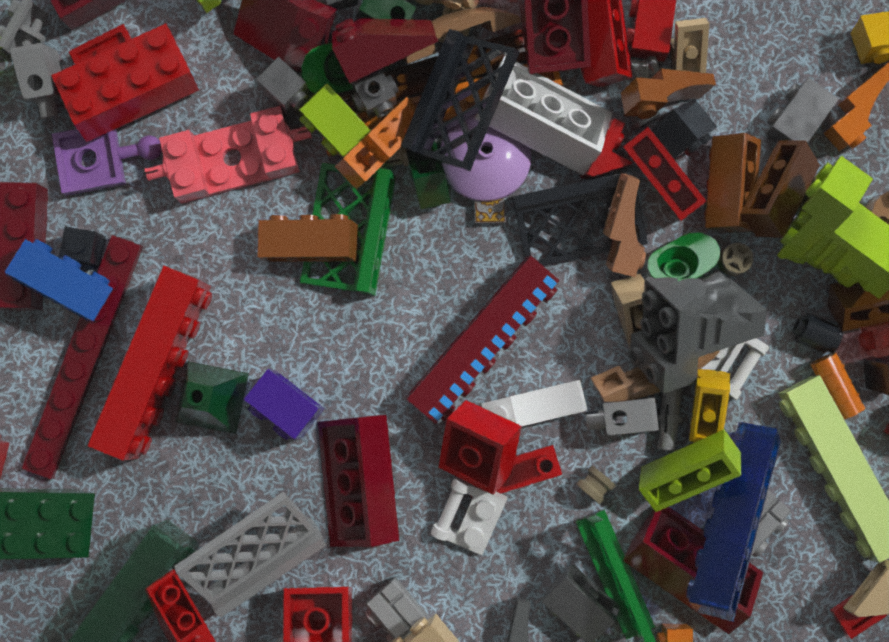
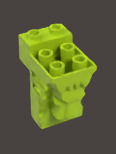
M840 156L833 165L828 162L816 175V180L805 192V195L809 198L802 207L804 211H800L791 222V227L787 230L785 236L780 239L779 242L783 246L777 256L781 259H789L800 264L807 262L816 269H823L824 273H830L845 287H851L859 282L865 291H869L879 299L889 290V224L859 203L873 178L843 156Z

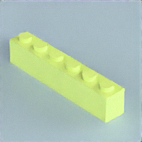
M810 376L778 393L782 399L779 401L780 408L787 418L792 417L797 427L794 429V433L798 441L803 446L807 445L812 454L809 457L812 467L818 474H823L828 483L824 486L828 496L833 502L837 501L843 511L840 513L842 522L849 530L853 529L858 538L855 541L858 551L864 558L881 563L889 558V500L821 376Z

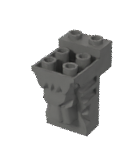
M721 272L714 273L704 279L687 278L678 281L677 278H653L650 276L645 278L644 292L642 293L643 318L640 322L642 330L631 334L628 355L631 363L637 366L646 375L648 381L653 383L664 394L696 383L699 357L764 336L767 309Z

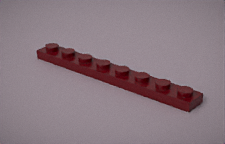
M114 235L111 236L97 273L110 280L108 286L112 287L113 291L93 324L82 317L79 318L21 469L49 479L55 478L143 249L142 245Z

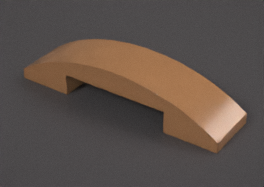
M476 7L448 13L433 20L432 24L437 39L446 37L449 29L462 31L481 24L483 28L495 32L520 23L521 20L520 16L506 10ZM430 45L402 60L406 63H411L435 54V45Z
M720 351L699 357L698 369L708 364ZM617 366L591 377L592 383L604 402L634 400L660 392L653 383L648 381L646 375L638 367L624 373L621 367Z

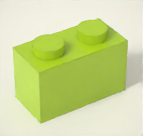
M328 84L319 89L298 110L302 115L299 121L311 133L316 130L324 138L321 144L332 156L338 153L341 157H345L371 132Z

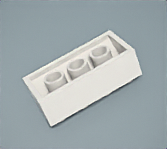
M506 56L503 57L499 67L503 65ZM515 62L489 127L584 175L602 152L612 112L538 73L529 74L527 67ZM491 83L482 100L490 96L493 89ZM479 113L475 116V119L480 121Z

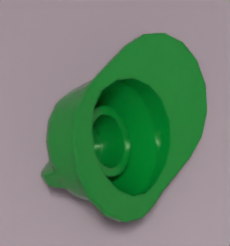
M332 43L315 47L305 56L302 63V79L306 82L311 92L316 93L325 84H328L336 93L353 90L332 49Z
M688 233L654 251L648 259L647 269L653 278L670 277L677 278L678 281L687 278L697 279L716 266L720 258V247L717 241L707 234Z

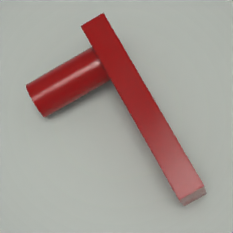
M549 445L516 455L511 476L496 492L500 494L562 475L554 446Z

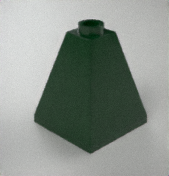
M188 361L175 422L237 434L249 373Z

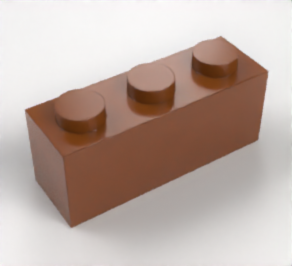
M747 133L712 136L711 148L709 150L710 170L707 180V208L704 213L705 228L720 233L753 232L741 215V211L758 180L760 139Z
M342 214L330 215L329 219H318V216L300 215L299 220H288V217L283 215H271L269 220H259L257 258L265 262H357L358 225L351 219H348L347 215Z

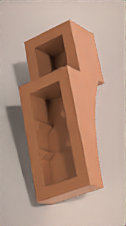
M621 173L603 233L608 238L613 239L605 265L613 272L636 277L638 269L641 270L646 259L645 247L638 242L635 230V202L640 180L632 175Z

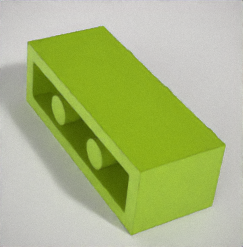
M725 429L642 466L639 491L655 512H658L741 476V452Z

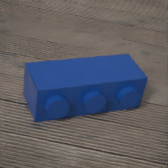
M25 239L5 270L6 276L93 324L113 291V288L108 286L110 280L94 271L91 275L80 270L82 265L64 255L63 259H60L51 254L53 248L38 239H35L33 243Z

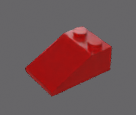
M352 587L284 588L283 642H352Z

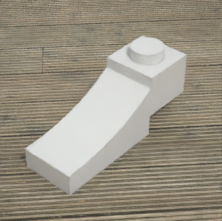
M580 380L481 403L483 408L521 426L587 411Z

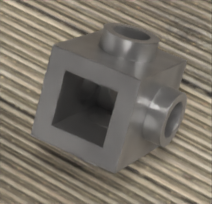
M381 69L351 82L352 88L355 91V94L351 95L359 112L365 110L369 119L377 116V118L383 117L393 111V106L397 105L395 94L399 92L398 87L392 76L385 77Z

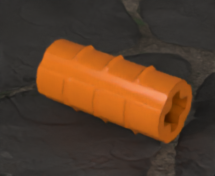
M836 352L829 353L810 363L815 375L821 376L844 420L866 409L859 396L860 393L856 391L852 379L844 368L845 365L842 364Z

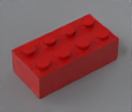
M167 23L51 75L74 126L86 142L199 91Z

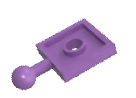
M77 129L52 134L61 193L65 196L126 185L122 159L141 156L146 160H154L162 152L159 139L151 135L142 137L137 144L119 147L116 129L88 142L84 140ZM90 151L95 152V163L90 167H84L82 165L83 155Z

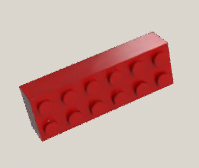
M163 265L89 440L88 447L122 461L138 459L141 454L145 455L148 452L152 443V438L149 437L153 425L157 426L160 423L164 414V408H161L165 396L170 397L175 388L176 379H173L177 367L182 368L187 360L189 353L188 350H185L190 338L194 339L199 331L201 322L197 320L202 309L206 310L211 302L213 293L209 292L211 289L210 285Z

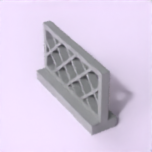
M283 491L182 560L174 568L182 579L211 603L213 611L221 618L326 546V543L316 523L311 518L308 519ZM284 505L287 507L285 516L272 517L273 512ZM290 525H299L290 532H288ZM268 526H281L279 534H266ZM251 527H260L258 535L244 534ZM272 543L270 546L261 551L263 544ZM255 544L252 552L239 553L241 545ZM233 545L231 553L217 554L218 550L222 547ZM236 562H245L234 570ZM214 563H228L226 570L212 571ZM198 564H206L204 572L189 571ZM218 580L216 583L207 588L209 581Z

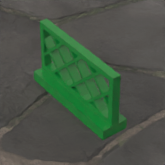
M322 163L312 215L318 216V219H324L321 214L322 206L333 200L340 210L338 214L347 215L348 219H351L348 213L362 203L367 210L366 219L358 224V237L362 241L361 249L357 251V258L359 260L358 265L355 262H342L334 269L329 262H323L330 272L320 279L309 278L311 266L316 262H303L300 283L375 296L397 176L389 169L379 168L371 176L373 177L372 188L362 196L345 177L346 182L334 191H331L326 184L328 172H340L335 168L336 164ZM350 186L358 199L346 208H343L336 196ZM325 190L328 192L326 197H324ZM370 197L369 204L367 205L365 200H367ZM364 228V232L362 235L360 230ZM350 263L356 271L354 285L343 283L337 275L338 272ZM331 277H334L336 282L327 280H329Z
M599 510L576 520L575 523L605 593L620 606L617 621L625 639L627 640L637 635L642 642H656L651 631L652 628H655V625L631 569L623 561L624 553L605 510Z

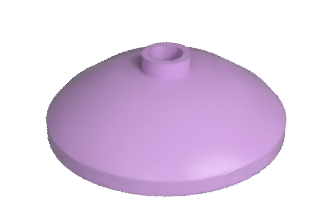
M476 114L466 119L469 130L478 126L479 121L475 119ZM460 123L447 131L450 141L463 135ZM488 127L471 171L442 163L446 181L458 194L470 200L489 202L506 198L514 193L525 181L531 165V149L505 134ZM466 142L453 149L456 159L463 161L468 150ZM488 146L492 149V152L485 154L481 151V148Z

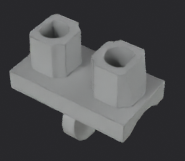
M13 0L7 9L8 15L12 18L7 27L0 26V48L9 54V48L31 45L34 41L44 44L47 38L39 32L49 16L47 12L39 8L31 0H22L21 2Z

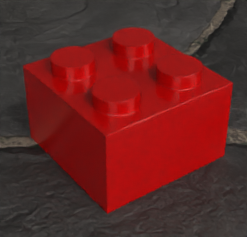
M465 400L446 420L438 468L494 495L512 474L522 426Z

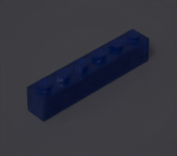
M739 422L737 431L732 432L730 438L741 452V476L721 484L720 490L716 489L712 500V507L715 508L712 519H707L704 527V537L706 538L704 549H699L695 560V567L698 568L695 580H690L686 594L695 612L734 622L781 444L776 428Z

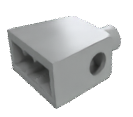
M43 43L9 48L23 99L37 104L40 119L58 117L55 100L62 98L51 76L61 71L58 51Z
M655 398L604 403V410L586 412L588 431L606 429L607 436L659 430ZM625 412L627 422L615 423L613 414Z

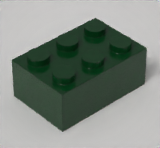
M0 488V560L89 558L95 493L77 489Z

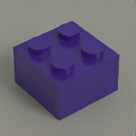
M272 369L265 371L244 398L250 404L247 410L260 420L269 419L275 424L272 429L286 440L303 438L325 409L283 375Z

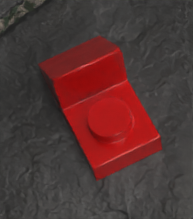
M616 118L609 121L602 152L590 165L585 174H581V178L586 180L633 164V162L612 152V150L616 151L623 141L624 134L621 131L625 123Z

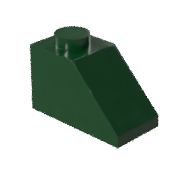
M435 141L430 150L433 152L437 150ZM406 149L420 209L436 208L442 204L450 203L442 162L416 156Z

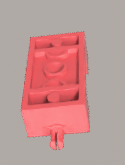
M276 106L250 113L251 121L195 136L190 130L160 137L163 164L145 168V173L148 181L166 176L171 183L174 198L183 204L299 173L294 142L312 138L305 126L290 130L281 106ZM231 150H237L241 154L240 162L234 166H229L224 161L226 153Z

